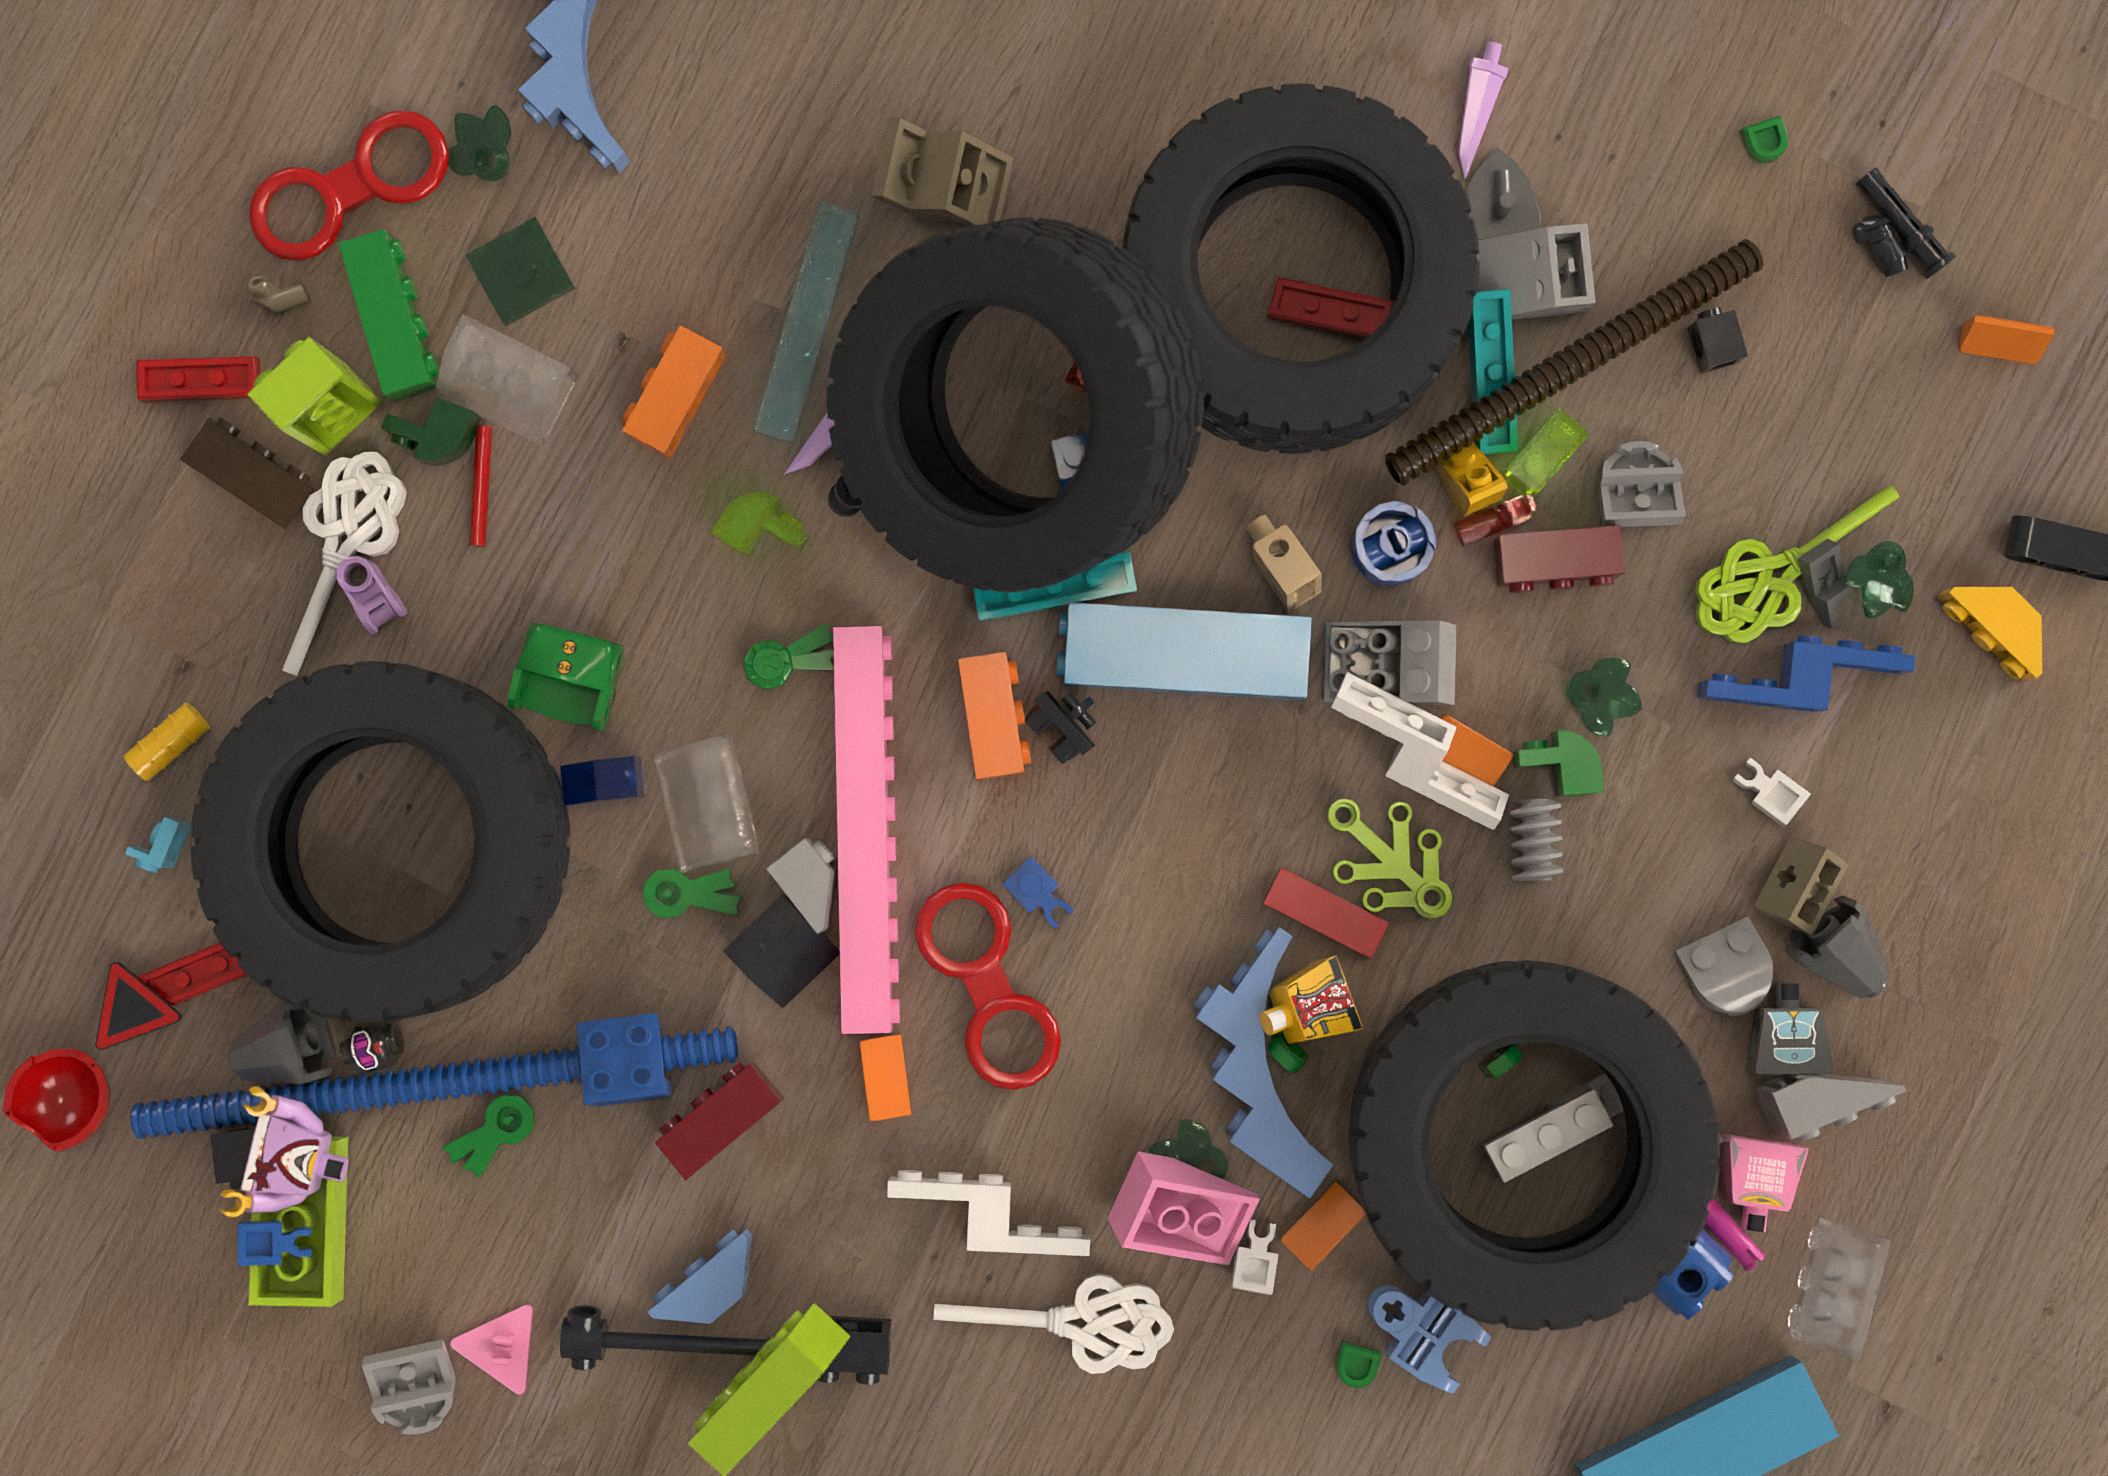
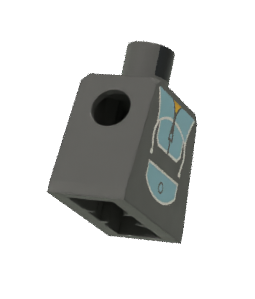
M1775 983L1776 1007H1758L1754 1010L1746 1072L1756 1075L1834 1074L1822 1009L1817 1007H1801L1800 983Z

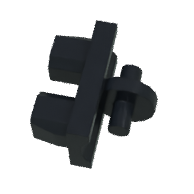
M1047 691L1035 699L1037 705L1026 716L1025 722L1037 735H1040L1053 723L1056 724L1064 735L1053 743L1049 749L1063 764L1076 757L1079 753L1082 755L1086 754L1095 746L1093 741L1075 722L1078 719L1087 730L1091 728L1096 721L1086 710L1095 702L1089 696L1079 703L1073 694L1069 692L1061 699L1071 710L1068 714L1054 696Z

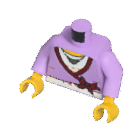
M257 1086L249 1089L251 1094L261 1096L262 1100L256 1106L243 1104L249 1114L258 1116L241 1190L248 1192L243 1196L232 1189L224 1190L220 1195L223 1197L235 1196L236 1204L230 1210L220 1209L221 1213L229 1217H236L242 1214L244 1210L248 1213L276 1212L302 1203L307 1195L317 1192L322 1178L338 1182L344 1180L349 1159L328 1153L332 1134L323 1130L322 1121L305 1103L277 1095L269 1098L266 1092Z

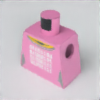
M1721 1133V1137L1724 1140L1721 1143L1724 1200L1733 1204L1743 1205L1742 1229L1766 1232L1768 1209L1789 1211L1791 1209L1808 1154V1148L1798 1144Z

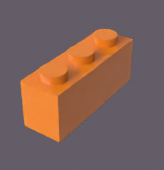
M681 325L676 333L670 332L665 338L660 353L663 354L662 359L656 369L651 367L648 370L641 384V388L644 391L637 404L632 402L622 418V423L625 425L622 431L629 438L668 459H671L727 356L722 347Z
M1006 652L958 659L976 780L1024 774V764H1031L1028 740L1020 741L1018 725L1025 724L1022 700L1014 701L1011 685L1019 684L1016 660L1008 661Z

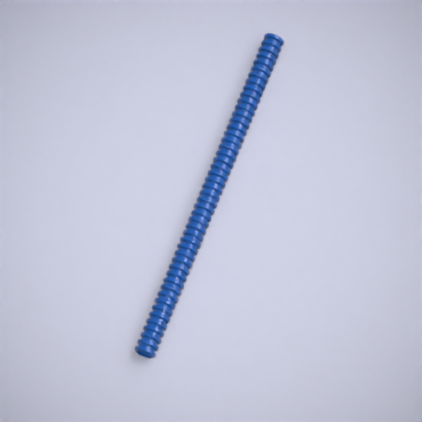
M732 1026L726 1027L723 1032L719 1028H715L713 1033L701 1030L700 1034L696 1035L694 1031H691L684 1037L682 1033H677L675 1038H671L668 1034L663 1035L661 1039L663 1063L667 1071H672L674 1066H678L679 1069H685L687 1064H691L692 1068H695L702 1062L705 1066H710L712 1061H716L717 1064H723L725 1059H729L730 1063H734L738 1058L737 1037ZM576 1046L574 1051H570L567 1047L563 1048L560 1053L556 1049H552L549 1051V1054H545L544 1051H538L536 1056L529 1052L525 1053L524 1057L514 1054L511 1059H508L507 1056H500L498 1061H495L494 1057L487 1058L486 1062L476 1059L473 1064H470L468 1060L462 1061L459 1066L456 1062H451L448 1067H445L444 1064H438L433 1069L431 1065L424 1066L421 1071L418 1067H413L410 1072L406 1069H399L398 1074L390 1070L386 1071L385 1075L381 1072H375L372 1077L368 1073L361 1074L359 1079L356 1075H351L347 1080L343 1077H337L335 1082L328 1078L324 1079L322 1083L318 1080H313L309 1085L303 1083L298 1084L297 1087L293 1083H289L284 1088L281 1085H275L271 1090L267 1086L261 1088L269 1098L277 1095L303 1102L316 1116H321L323 1111L327 1115L334 1114L336 1110L340 1113H346L348 1108L355 1112L359 1111L362 1106L365 1110H370L373 1105H376L377 1108H384L386 1103L390 1107L397 1106L398 1102L408 1105L411 1100L417 1104L422 1103L424 1098L428 1102L435 1101L436 1097H439L440 1100H446L451 1095L455 1099L460 1098L462 1093L466 1097H471L474 1092H477L478 1095H484L486 1090L494 1094L501 1088L503 1092H509L511 1087H514L516 1090H522L524 1085H527L529 1089H533L536 1087V1084H540L541 1087H547L548 1083L552 1082L556 1086L560 1085L563 1080H565L566 1084L573 1083L574 1079L582 1082L579 1046ZM248 1089L246 1093L243 1090H236L234 1095L230 1091L223 1092L221 1096L218 1093H212L209 1098L206 1095H198L196 1100L194 1097L188 1096L183 1101L180 1098H174L171 1103L167 1099L160 1100L158 1104L155 1101L147 1102L146 1106L143 1103H136L131 1110V1128L138 1139H144L147 1135L151 1138L158 1137L160 1133L163 1136H169L173 1131L176 1134H183L185 1129L189 1133L196 1132L198 1128L201 1131H207L210 1126L214 1130L221 1129L223 1124L227 1128L234 1127L235 1123L239 1126H245L248 1121L254 1125L257 1124L258 1116L249 1114L243 1104L256 1106L261 1102L262 1097L251 1094Z

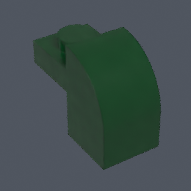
M436 397L425 427L386 414L381 429L392 435L390 442L413 450L415 444H417L413 458L426 465L439 466L454 462L466 453L474 440L476 426H479L482 417L472 410Z

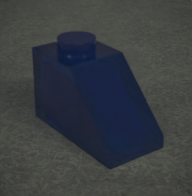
M628 756L591 760L560 766L564 794L563 802L566 806L645 798L642 761L639 757Z

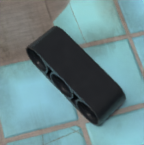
M2012 516L2003 555L2005 558L2086 578L2108 581V534L2030 516Z

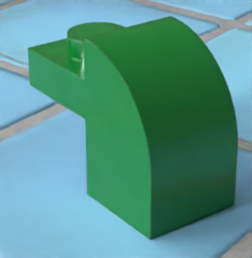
M1570 731L1551 732L1552 747H1547V740L1522 742L1523 750L1512 752L1514 754L1513 768L1543 765L1554 766L1556 797L1604 792L1599 755L1593 745L1579 734Z

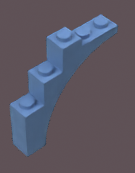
M550 0L552 3L525 28L533 40L529 47L545 64L518 89L526 101L522 108L538 124L544 119L554 128L561 122L562 126L577 141L583 136L593 146L588 151L604 169L611 164L620 174L631 162L607 131L597 112L589 84L587 43L590 20L597 0Z
M1276 926L1273 932L1266 929L1253 947L1258 953L1250 965L1243 962L1230 979V982L1235 985L1231 992L1218 983L1213 989L1208 986L1203 989L1193 1004L1194 1007L1199 1009L1194 1016L1233 1044L1230 1050L1223 1047L1210 1065V1068L1215 1070L1211 1078L1249 1105L1246 1111L1239 1109L1230 1120L1226 1129L1231 1131L1227 1139L1305 1196L1311 1198L1333 1164L1306 1141L1289 1119L1273 1086L1266 1061L1264 1030L1259 1019L1260 1013L1266 1010L1267 994L1277 964L1293 937L1282 928Z

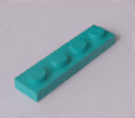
M1510 289L1477 291L1476 296L1473 297L1474 306L1468 322L1472 402L1477 401L1480 403L1482 396H1490V392L1496 388L1501 390L1502 384L1506 382L1511 383V379L1515 377ZM1515 415V419L1511 422L1505 421L1504 426L1501 428L1494 427V432L1486 435L1483 433L1481 440H1474V443L1483 454L1518 451L1517 415Z
M1130 552L1119 553L1076 576L1070 577L1066 581L1049 587L1031 588L1028 591L997 592L992 589L986 591L974 588L973 591L979 622L1068 606L1069 602L1084 603L1137 593V586Z

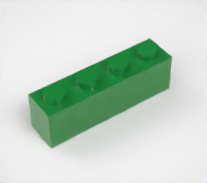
M381 229L338 242L383 395L392 402L437 389L438 384L435 376L441 374L435 354L433 352L428 353L424 338L429 337V331L423 315H417L413 300L418 299V295L412 278L410 276L405 277L401 263L406 262L407 259L400 239H394L385 229Z

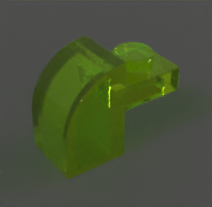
M760 492L748 493L732 501L723 511L711 531L717 539L749 558L766 531L801 551L808 539L805 532L801 531L804 525L801 521L786 512H783L780 517L776 516L783 504L778 497Z

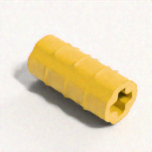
M185 702L174 713L168 714V718L156 728H153V731L141 741H137V744L124 754L123 757L138 776L145 781H150L161 770L166 769V766L175 758L181 756L182 752L189 746L197 743V740L211 727L192 705Z

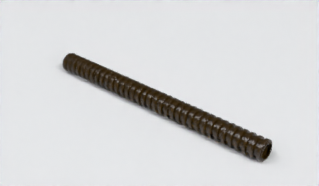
M1743 239L1738 243V246L1733 245L1727 252L1723 251L1717 258L1713 257L1707 264H1702L1697 267V270L1687 273V277L1682 276L1677 279L1676 283L1672 282L1667 285L1666 289L1662 288L1657 291L1656 295H1650L1646 298V302L1640 301L1636 304L1635 308L1630 307L1625 311V314L1620 313L1615 317V320L1610 319L1604 326L1594 329V333L1589 332L1584 335V339L1579 338L1574 341L1573 345L1565 346L1563 352L1557 351L1553 354V358L1547 357L1542 361V364L1537 363L1532 367V371L1527 369L1522 373L1521 377L1516 376L1511 379V383L1506 382L1502 384L1501 390L1496 388L1490 392V396H1482L1480 403L1474 401L1469 405V409L1462 408L1459 410V416L1452 414L1448 417V422L1443 420L1438 423V428H1429L1427 435L1421 433L1417 436V441L1411 439L1406 442V447L1399 446L1396 448L1395 454L1389 452L1385 455V464L1391 477L1400 485L1405 486L1409 483V478L1414 480L1418 478L1420 471L1423 473L1428 472L1431 469V465L1436 467L1441 464V459L1448 460L1451 458L1452 452L1458 454L1462 451V446L1468 448L1473 444V440H1481L1483 433L1486 435L1494 432V427L1501 428L1504 426L1505 421L1511 422L1515 419V415L1520 416L1525 413V409L1530 410L1534 408L1536 402L1542 403L1546 400V396L1552 397L1557 393V390L1562 391L1567 388V383L1572 385L1577 382L1578 377L1583 378L1588 375V371L1593 372L1598 369L1599 365L1603 366L1609 362V359L1618 357L1619 352L1625 353L1629 350L1630 346L1635 347L1640 343V340L1645 341L1650 337V334L1655 335L1661 328L1671 325V321H1678L1681 319V315H1688L1692 309H1698L1702 303H1708L1712 300V297H1717L1722 294V291L1731 289L1732 285L1741 283L1743 278L1747 279L1753 275V272H1759L1764 266L1760 250L1748 239Z

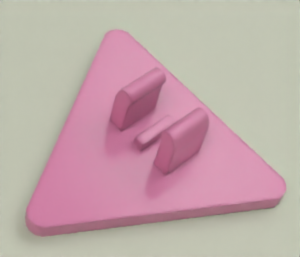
M525 1304L453 1338L450 1346L514 1393L520 1395L526 1390L533 1307L530 1304Z

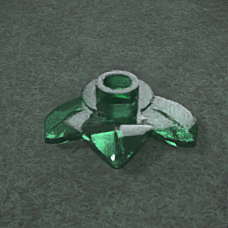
M493 105L485 114L484 119L472 114L456 113L455 134L458 145L449 149L448 167L456 174L462 176L476 174L485 181L492 182L503 178L510 165V158L506 147L511 137L510 123L504 111L500 107ZM494 154L495 164L493 168H490L488 160Z
M1883 541L1870 549L1867 555L1856 557L1846 571L1844 583L1851 587L1861 588L1862 604L1867 619L1885 614L1892 606L1901 612H1906L1912 603L1914 593L1913 580L1905 569V552L1895 542ZM1888 557L1890 558L1889 566L1887 565Z
M1600 659L1591 671H1580L1574 674L1567 684L1566 695L1568 700L1575 708L1581 710L1585 727L1594 734L1609 737L1613 731L1614 718L1631 717L1642 708L1641 699L1637 691L1631 685L1625 683L1631 669V664L1625 659ZM1587 684H1590L1592 689L1591 697L1589 698L1584 692Z
M1181 1119L1178 1127V1138L1162 1139L1151 1145L1148 1149L1149 1154L1174 1158L1202 1170L1200 1162L1203 1159H1211L1215 1164V1169L1207 1173L1221 1179L1225 1177L1228 1170V1160L1225 1153L1219 1147L1212 1144L1209 1130L1200 1122Z

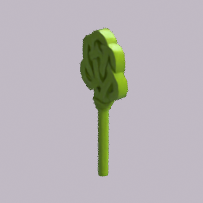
M1891 485L1887 486L1800 548L1793 547L1772 556L1771 551L1764 543L1754 539L1734 543L1725 551L1721 566L1705 572L1696 582L1695 594L1699 602L1697 603L1695 617L1698 627L1708 634L1723 636L1730 643L1744 644L1757 638L1766 628H1780L1795 621L1801 611V594L1796 585L1792 583L1798 576H1801L1798 558L1826 539L1834 542L1838 541L1899 498L1896 489ZM1745 553L1753 555L1755 558L1738 562L1739 557ZM1787 565L1777 578L1772 577L1773 570ZM1756 573L1755 578L1735 581V576ZM1718 581V586L1711 590V586ZM1769 592L1759 612L1755 611V609L1762 601L1765 593ZM1748 593L1740 605L1734 604V595ZM1784 598L1785 608L1783 612L1775 614ZM1712 611L1718 614V621L1712 618ZM1744 624H1749L1746 629L1739 630Z

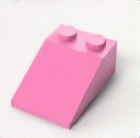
M1137 1152L1107 1219L1121 1246L1124 1248L1229 1265L1260 1198L1254 1192L1177 1159Z

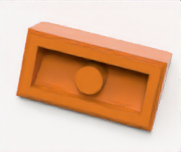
M1975 315L1962 324L1959 351L1966 354L2036 364L2052 340L2055 329L2050 326Z
M1442 714L1440 719L1457 727L1448 752L1442 761L1494 786L1514 754L1449 715Z
M902 1035L861 1039L860 1050L870 1122L911 1115Z
M1335 1181L1279 1240L1312 1271L1366 1213L1364 1208Z

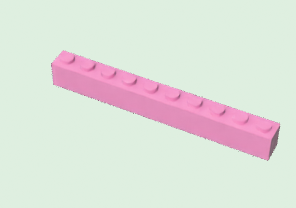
M882 626L833 627L841 1034L891 1033L893 1031V1024L900 1023L899 999H892V983H899V959H891V942H898V918H890V902H897V877L890 878L889 861H896L897 847L896 837H889L888 821L896 820L895 797H888V781L895 780L894 756H887V740H894L893 716H886V700H893L892 676H885V660H892V637L884 636Z

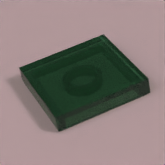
M536 217L466 254L470 265L505 326L576 289Z

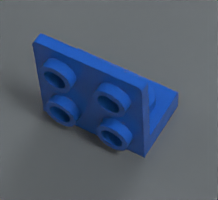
M656 1013L580 1022L577 1024L584 1105L601 1107L673 1097L672 1083L665 1078L659 1016Z

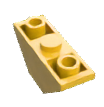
M1474 442L1468 448L1462 446V451L1458 454L1452 452V457L1448 460L1441 459V464L1435 467L1449 498L1464 517L1500 501L1508 488L1506 480Z
M1953 587L1942 591L1937 596L1944 603L1942 607L1944 612L1958 623L1963 622L1973 632L1971 635L1972 639L1982 649L1986 651L1992 650L2002 660L2000 666L2009 676L2016 680L2027 681L2037 679L2042 674V616L2013 587Z

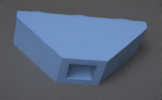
M748 1228L739 1235L734 1229L715 1244L719 1252L708 1261L703 1256H700L683 1271L688 1278L676 1288L669 1282L652 1297L656 1304L648 1311L649 1315L653 1319L711 1324L740 1300L747 1292L752 1233Z

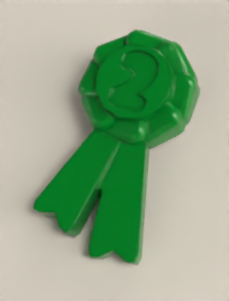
M828 623L822 624L787 647L774 640H765L753 644L743 658V668L747 680L763 690H769L782 686L787 681L792 670H833L834 665L830 659L833 657L834 651L828 650L812 653L813 650L833 642V635L828 633Z
M661 869L654 872L643 887L646 907L660 918L680 916L690 905L731 915H739L736 905L741 900V896L715 893L717 890L736 886L735 882L730 879L731 869H724L691 881L677 869Z
M521 1095L499 1096L486 1109L484 1126L445 1144L442 1148L450 1153L451 1163L459 1161L475 1150L463 1165V1169L472 1170L478 1178L486 1171L500 1144H518L531 1133L535 1127L534 1108Z

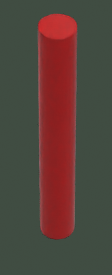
M476 426L469 546L486 547L492 427Z

